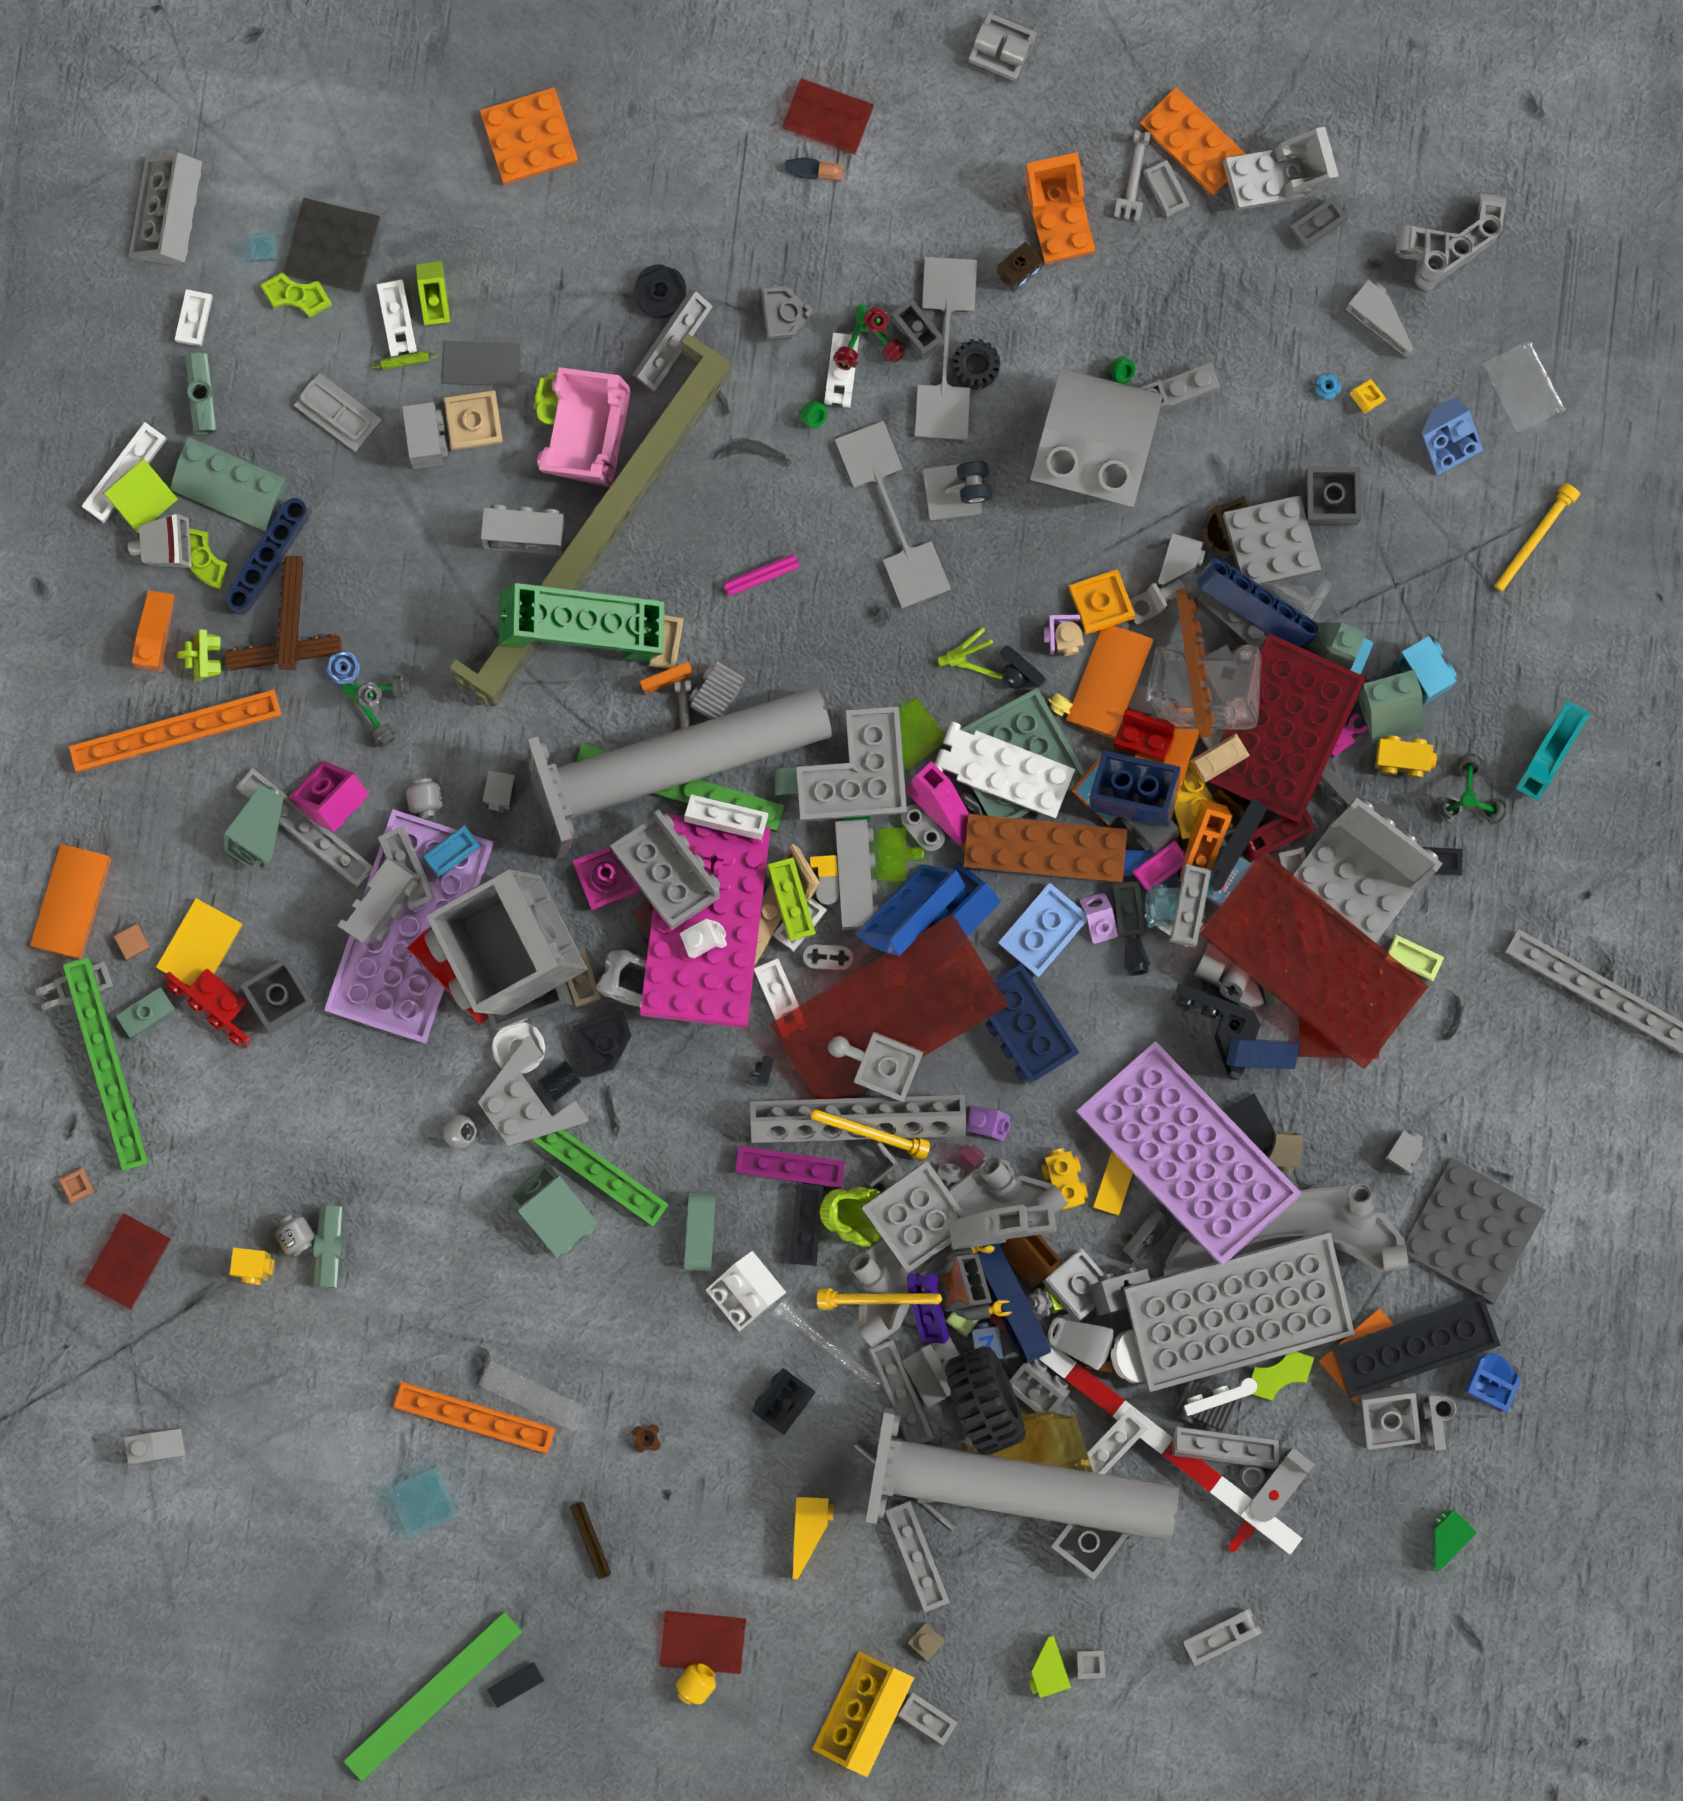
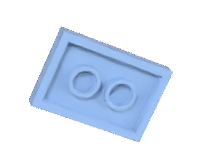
M1049 882L1002 937L998 945L1039 978L1087 922V917L1082 909Z

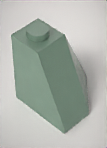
M1316 623L1319 627V633L1305 650L1350 670L1367 633L1344 623Z
M261 784L224 833V851L245 865L252 867L254 863L260 864V869L265 871L271 868L283 809V798L278 790L271 786L267 788Z

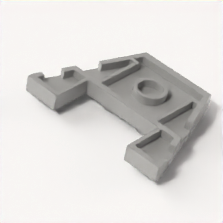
M530 1036L524 1039L478 1101V1104L508 1147L589 1122L576 1101L554 1116H551L521 1074V1071L543 1057V1054Z

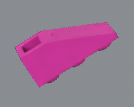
M931 761L905 787V792L960 846L966 840L969 813L951 780Z

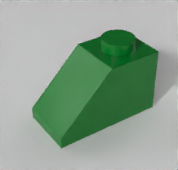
M1444 1510L1434 1520L1437 1525L1432 1529V1568L1435 1571H1440L1477 1534L1455 1510H1451L1449 1513Z

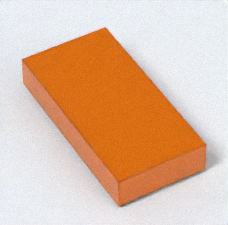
M688 661L640 681L643 694H649L692 676L690 663Z

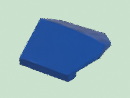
M1492 1352L1478 1358L1465 1391L1478 1401L1508 1412L1521 1377L1514 1372L1504 1357Z

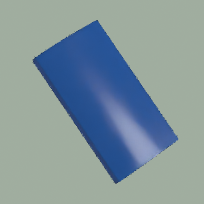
M921 864L855 934L865 943L881 951L900 956L964 889L965 884L957 870Z

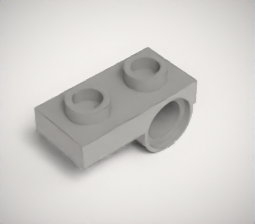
M1426 1397V1403L1422 1404L1424 1419L1429 1420L1430 1430H1426L1427 1446H1432V1451L1446 1450L1443 1421L1454 1417L1456 1405L1449 1397ZM1440 1401L1445 1402L1449 1406V1413L1445 1417L1439 1416L1436 1412V1405Z

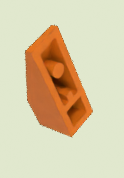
M148 590L132 657V664L135 668L162 672L175 594Z
M1202 799L1193 822L1179 878L1180 882L1185 864L1212 871L1232 818L1227 806Z

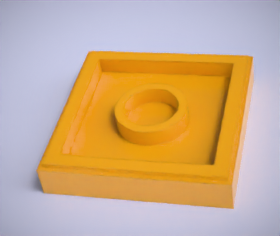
M1118 569L1068 585L1077 614L1080 615V622L1085 635L1135 619L1134 610Z

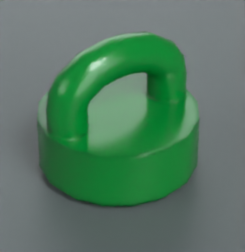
M1121 356L1108 365L1106 373L1115 382L1125 384L1133 378L1136 368L1133 361L1125 356Z
M815 400L810 401L800 411L799 419L811 428H818L826 421L828 411L822 403Z

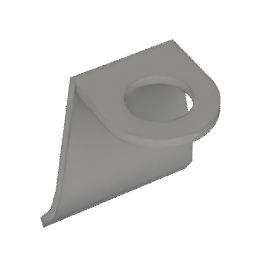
M1056 1317L1050 1325L1047 1339L1053 1347L1098 1370L1104 1364L1110 1352L1113 1341V1329L1067 1321ZM1058 1325L1056 1334L1053 1337V1330L1055 1326Z

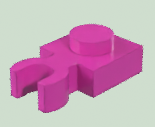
M1359 714L1351 716L1347 725L1344 726L1331 754L1333 758L1356 742L1352 735H1361L1367 730V725L1360 729L1354 726L1353 723L1360 717Z

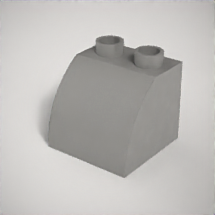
M1061 368L1030 480L1134 507L1163 395Z

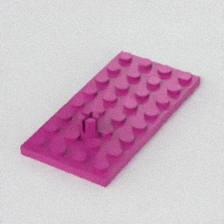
M668 814L674 823L673 829L678 835L682 833L689 842V850L692 854L695 855L697 853L705 864L704 869L709 875L713 874L718 879L721 885L719 888L720 899L673 930L669 928L656 909L653 908L640 1016L747 1028L771 828L765 827L762 840L687 823L684 822L685 816ZM705 919L720 923L726 932V937L724 938L727 946L723 948L716 946L696 958L689 957L680 933Z

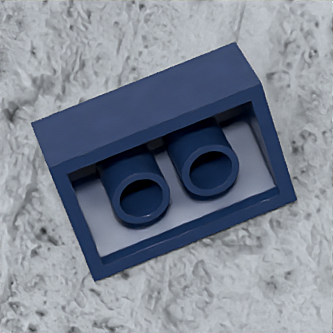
M1103 751L1089 797L1091 811L1169 827L1176 804L1181 767Z

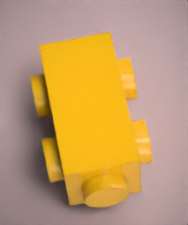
M1387 735L1385 739H1380L1377 744L1375 769H1381V773L1386 775H1397V772H1405L1408 777L1423 778V775L1430 773L1431 768L1435 769L1437 753H1433V745L1427 744L1426 740L1411 739V742L1401 741V737Z
M1064 1148L1048 1152L1049 1157H1046L1044 1159L1045 1164L1041 1165L1044 1180H1049L1050 1184L1055 1185L1068 1202L1059 1211L1084 1205V1198L1088 1197L1085 1183H1080L1077 1172H1081L1078 1157H1073L1071 1151L1065 1152Z

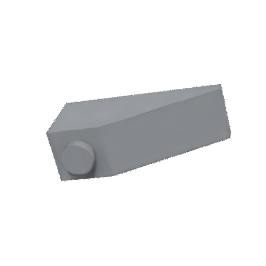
M1368 280L1349 302L1346 310L1404 357L1408 358L1413 347L1390 297L1386 294V289L1379 283H1372Z

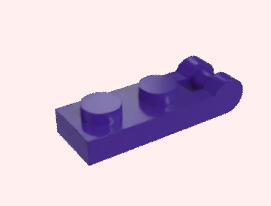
M916 1272L908 1274L907 1287L909 1293H938V1277L936 1274L926 1273L925 1276H921L920 1273ZM941 1303L912 1304L921 1342L945 1344L949 1339V1334Z

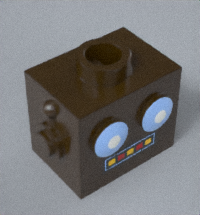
M1024 242L998 264L997 274L1001 277L1000 280L1003 284H1007L1015 292L1041 270L1043 261L1038 253Z

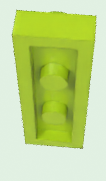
M794 858L768 864L767 870L789 942L814 936L816 932Z

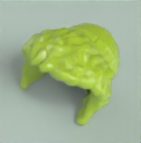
M855 1187L849 1191L836 1189L829 1192L823 1198L820 1205L819 1214L822 1224L828 1230L837 1232L840 1238L846 1242H852L865 1247L872 1246L882 1236L861 1206L881 1192L873 1188L867 1189L864 1187Z

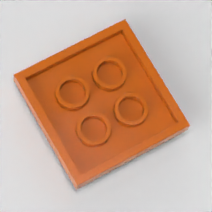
M555 87L480 110L503 185L578 163L576 151Z

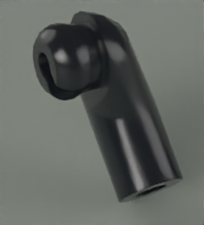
M961 791L958 794L964 806L971 810L972 814L986 815L980 801L974 794L969 791Z

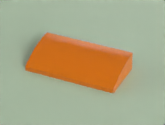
M1116 626L1100 630L1066 722L1115 740L1123 720V714L1129 705L1154 639Z
M60 844L30 947L77 960L83 958L112 861L110 856Z

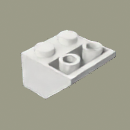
M753 1251L732 1265L706 1289V1292L739 1332L786 1293Z

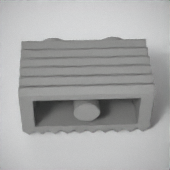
M719 662L716 663L715 667L710 665L702 678L705 680V683L701 689L696 687L688 700L691 702L690 710L706 720L724 716L745 683V678Z

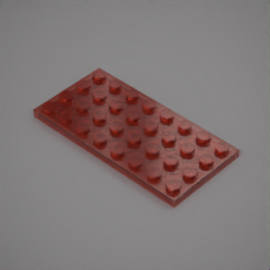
M1265 851L1261 853L1199 932L1204 939L1362 1069L1369 1065L1429 987Z
M952 913L917 935L916 939L900 956L889 953L882 955L771 1022L770 1026L815 1099L856 1098L869 1090V1088L854 1083L861 1061L846 1055L834 1057L830 1054L828 1044L833 1037L842 1036L848 1040L850 1046L866 1052L873 1032H877L924 1051L922 1055L924 1057L1009 1006V1003Z

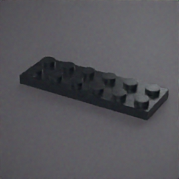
M1480 1295L1331 1347L1350 1399L1499 1347L1501 1344L1484 1297Z

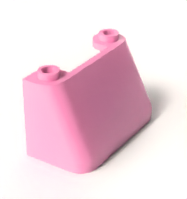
M559 367L558 373L554 375L552 381V389L556 391V395L559 398L550 447H545L538 454L537 465L539 470L546 474L598 486L611 487L615 479L628 412L630 387L619 375Z

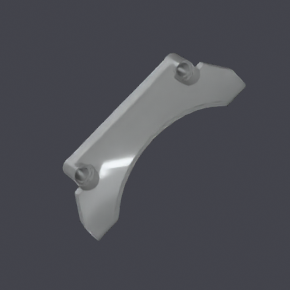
M991 1157L985 1160L982 1165L948 1189L966 1216L1022 1204L1025 1207L1050 1203L1054 1205L1056 1213L1068 1204L1055 1185L1023 1175L1014 1179L998 1157ZM883 1238L851 1260L849 1268L865 1289L861 1294L909 1293L907 1287V1276L909 1273L904 1269ZM950 1243L911 1272L920 1273L921 1276H925L926 1273L935 1274L944 1265L948 1254L954 1251L952 1244ZM859 1304L858 1330L871 1348H874L900 1328L911 1304Z
M1365 1184L1299 1190L1302 1196L1234 1255H1242L1257 1249L1329 1231L1331 1232L1334 1249L1359 1259L1377 1272L1409 1269L1404 1238L1383 1213H1374L1372 1191ZM1188 1231L1181 1232L1165 1261L1164 1276L1213 1263L1216 1260Z

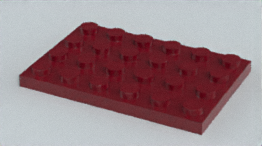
M1269 633L1219 741L1220 743L1237 733L1250 756L1208 782L1250 801L1254 798L1268 806V809L1300 823L1367 677Z

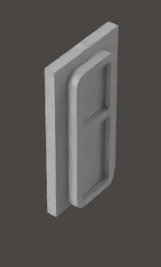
M321 373L308 384L294 404L295 408L355 453L370 438L373 431L382 421L381 418Z

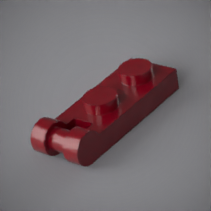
M1307 809L1300 823L1282 816L1256 829L1245 848L1248 852L1247 858L1249 862L1252 863L1315 831L1317 828ZM1261 838L1264 847L1257 849L1254 840Z

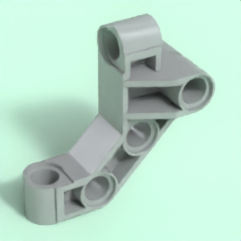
M1479 193L1480 200L1475 223L1460 234L1409 225L1398 228L1395 255L1404 259L1417 260L1414 281L1420 290L1430 291L1434 289L1437 283L1496 241L1503 226L1506 197ZM1483 227L1490 228L1493 234L1486 233ZM1459 247L1463 249L1465 254L1457 253L1454 248Z

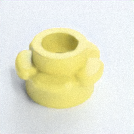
M1055 693L1052 699H1048L1052 703L1049 707L1051 710L1061 716L1064 713L1070 714L1069 710L1073 703L1058 693Z

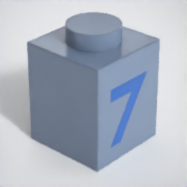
M992 1322L976 1324L977 1329L971 1331L974 1349L982 1346L990 1347L996 1353L997 1358L1003 1359L999 1326L993 1327Z

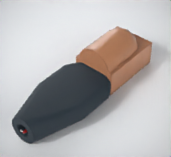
M803 157L786 160L785 170L801 178H818L841 182L844 164L819 162L817 159Z

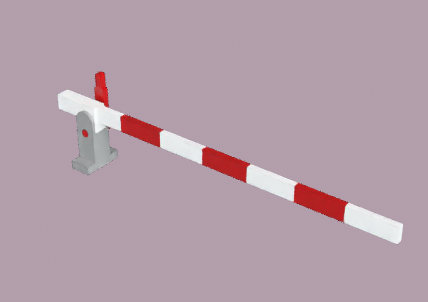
M943 1266L935 1273L936 1275L943 1269ZM991 1314V1317L987 1318L1009 1335L1000 1316ZM1050 1345L1051 1353L1038 1358L1116 1420H1119L1130 1407L1135 1410L1150 1425L1140 1437L1143 1441L1245 1519L1237 1530V1536L1228 1546L1231 1552H1236L1243 1541L1249 1539L1256 1529L1289 1555L1303 1539L1275 1517L1315 1465L1297 1450L1292 1448L1252 1500L1201 1459L1172 1455V1437L1061 1350Z

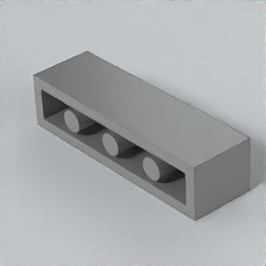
M867 820L836 821L835 832L842 930H857L878 910V905L873 906L872 895H877L876 879H871L870 870L875 869V853H869V843L874 842L873 826L868 827Z

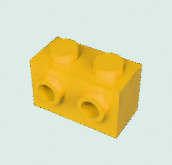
M233 1248L230 1275L235 1278H242L241 1282H244V1284L260 1285L261 1281H268V1275H273L275 1261L271 1258V1254L266 1251Z

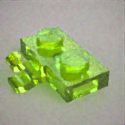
M879 828V882H905L906 861H925L924 848L906 849V828Z

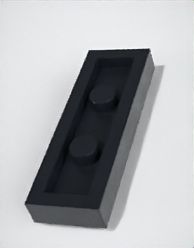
M797 1183L790 1264L817 1266L821 1223L819 1211L823 1200V1185Z

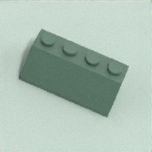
M188 437L178 459L170 490L266 532L285 494L288 483L285 478Z

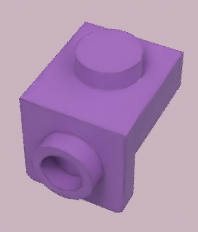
M971 1105L966 1123V1131L1004 1141L1006 1134L1010 1130L1011 1116L999 1110Z

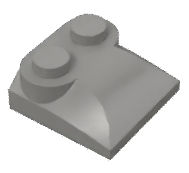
M1393 1387L1373 1390L1361 1396L1360 1405L1363 1413L1367 1450L1421 1443L1416 1392L1414 1389Z

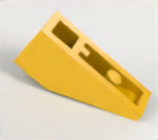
M796 1497L793 1579H798L828 1525V1520L833 1521L834 1504H828L829 1498Z

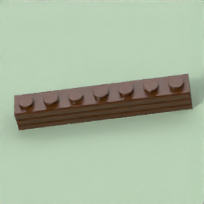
M285 556V561H282L284 577H281V587H283V592H280L279 596L282 608L278 610L281 622L277 624V632L280 633V636L276 639V648L279 649L278 654H275V664H278L279 670H296L304 565L302 556Z
M328 634L324 638L313 636L310 637V640L299 638L297 661L327 657L334 653L343 652L341 638L339 635L336 636V634ZM265 643L257 648L246 646L244 650H238V648L228 649V652H224L226 669L233 671L275 664V654H278L279 648H276V645Z

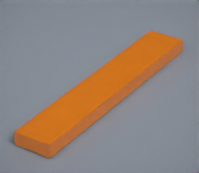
M400 1382L393 1408L545 1454L549 1452L556 1429L404 1382Z

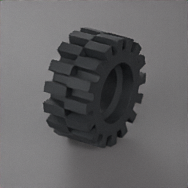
M970 339L968 343L965 341L961 344L960 348L956 349L952 363L953 374L958 378L960 384H965L966 388L971 386L975 390H978V387L983 389L987 387V384H992L995 377L997 378L1000 357L997 355L996 348L991 347V343H984L983 339H979V341ZM970 356H982L986 361L985 370L981 373L970 372L966 367V361Z

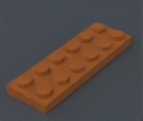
M968 814L963 868L1122 883L1127 829Z

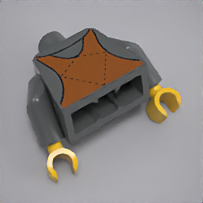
M994 1246L956 1249L948 1254L943 1269L937 1274L938 1293L942 1297L941 1305H943L946 1312L955 1311L957 1316L969 1321L989 1318L991 1314L1008 1316L1012 1313H1003L1001 1311V1305L1009 1303L1010 1301L998 1300L993 1306H989L992 1300L979 1255L975 1254L979 1251L989 1254L994 1251Z

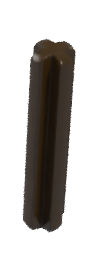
M582 1501L572 1504L570 1509L598 1579L606 1578L611 1575V1571L585 1504Z

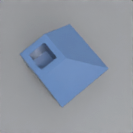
M1456 396L1432 409L1422 431V436L1435 473L1440 475L1483 451L1470 410Z

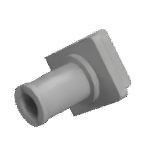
M1178 578L1161 588H1158L1154 582L1146 592L1130 599L1133 610L1134 605L1140 601L1145 602L1149 607V612L1144 616H1140L1134 611L1135 619H1132L1134 624L1139 625L1163 613L1167 607L1166 602L1177 597L1176 591L1185 589L1181 580Z
M876 1141L874 1143L890 1164L867 1181L866 1185L872 1188L876 1184H881L886 1189L898 1181L893 1172L899 1164L884 1145Z

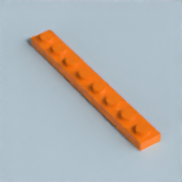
M270 690L69 746L75 772L80 773L282 717L275 690Z

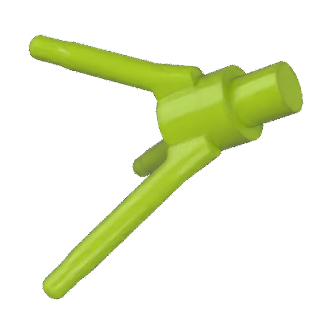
M983 627L960 646L948 651L947 655L938 657L940 667L958 665L960 668H967L1002 679V674L967 662L966 655L993 644V640L989 639L967 648L985 632Z

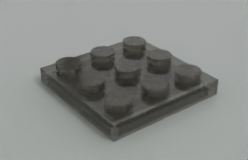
M303 198L284 274L313 282L319 281L322 284L361 293L380 216Z

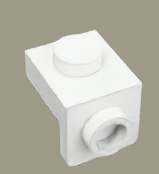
M705 919L680 933L687 953L691 958H696L716 946L720 948L727 946L724 938L726 937V932L723 926L709 919Z

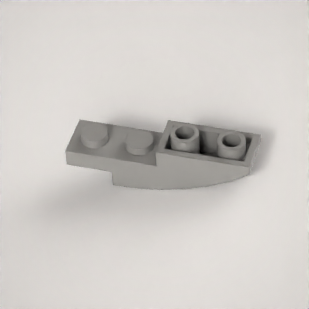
M1208 363L1167 380H1158L1139 389L1163 395L1159 413L1198 400V397L1221 389L1212 363Z
M1052 1203L1025 1207L1024 1204L973 1214L950 1222L953 1250L1004 1243L1006 1239L1057 1232L1055 1208Z

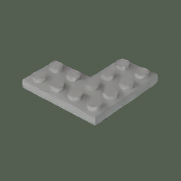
M899 707L846 710L849 763L796 767L800 821L907 813Z

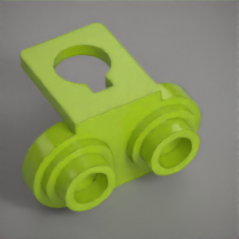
M550 373L544 378L540 377L536 387L532 409H536L537 418L545 425H554L559 398L556 395V391L552 389V381L557 373Z

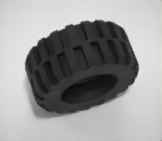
M982 1346L951 1358L945 1365L950 1394L966 1434L972 1441L974 1448L977 1449V1452L991 1455L1021 1443L1026 1434L1021 1409L1019 1408L1018 1400L1007 1377V1373L994 1350L990 1347Z

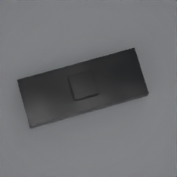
M535 1662L491 1686L487 1691L496 1707L499 1708L545 1680Z

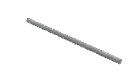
M856 1443L854 1447L875 1464L876 1458L860 1444ZM920 1503L951 1531L956 1528L931 1505Z

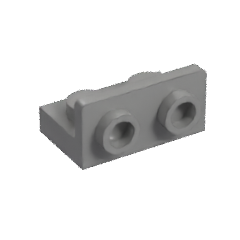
M1040 1359L1027 1364L1024 1363L1010 1379L1014 1394L1046 1421L1072 1390L1065 1379L1058 1375L1055 1376Z

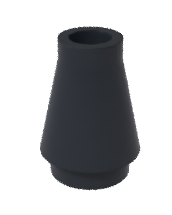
M1140 935L1125 937L1124 969L1128 971L1129 976L1148 973V966L1151 963L1141 942Z

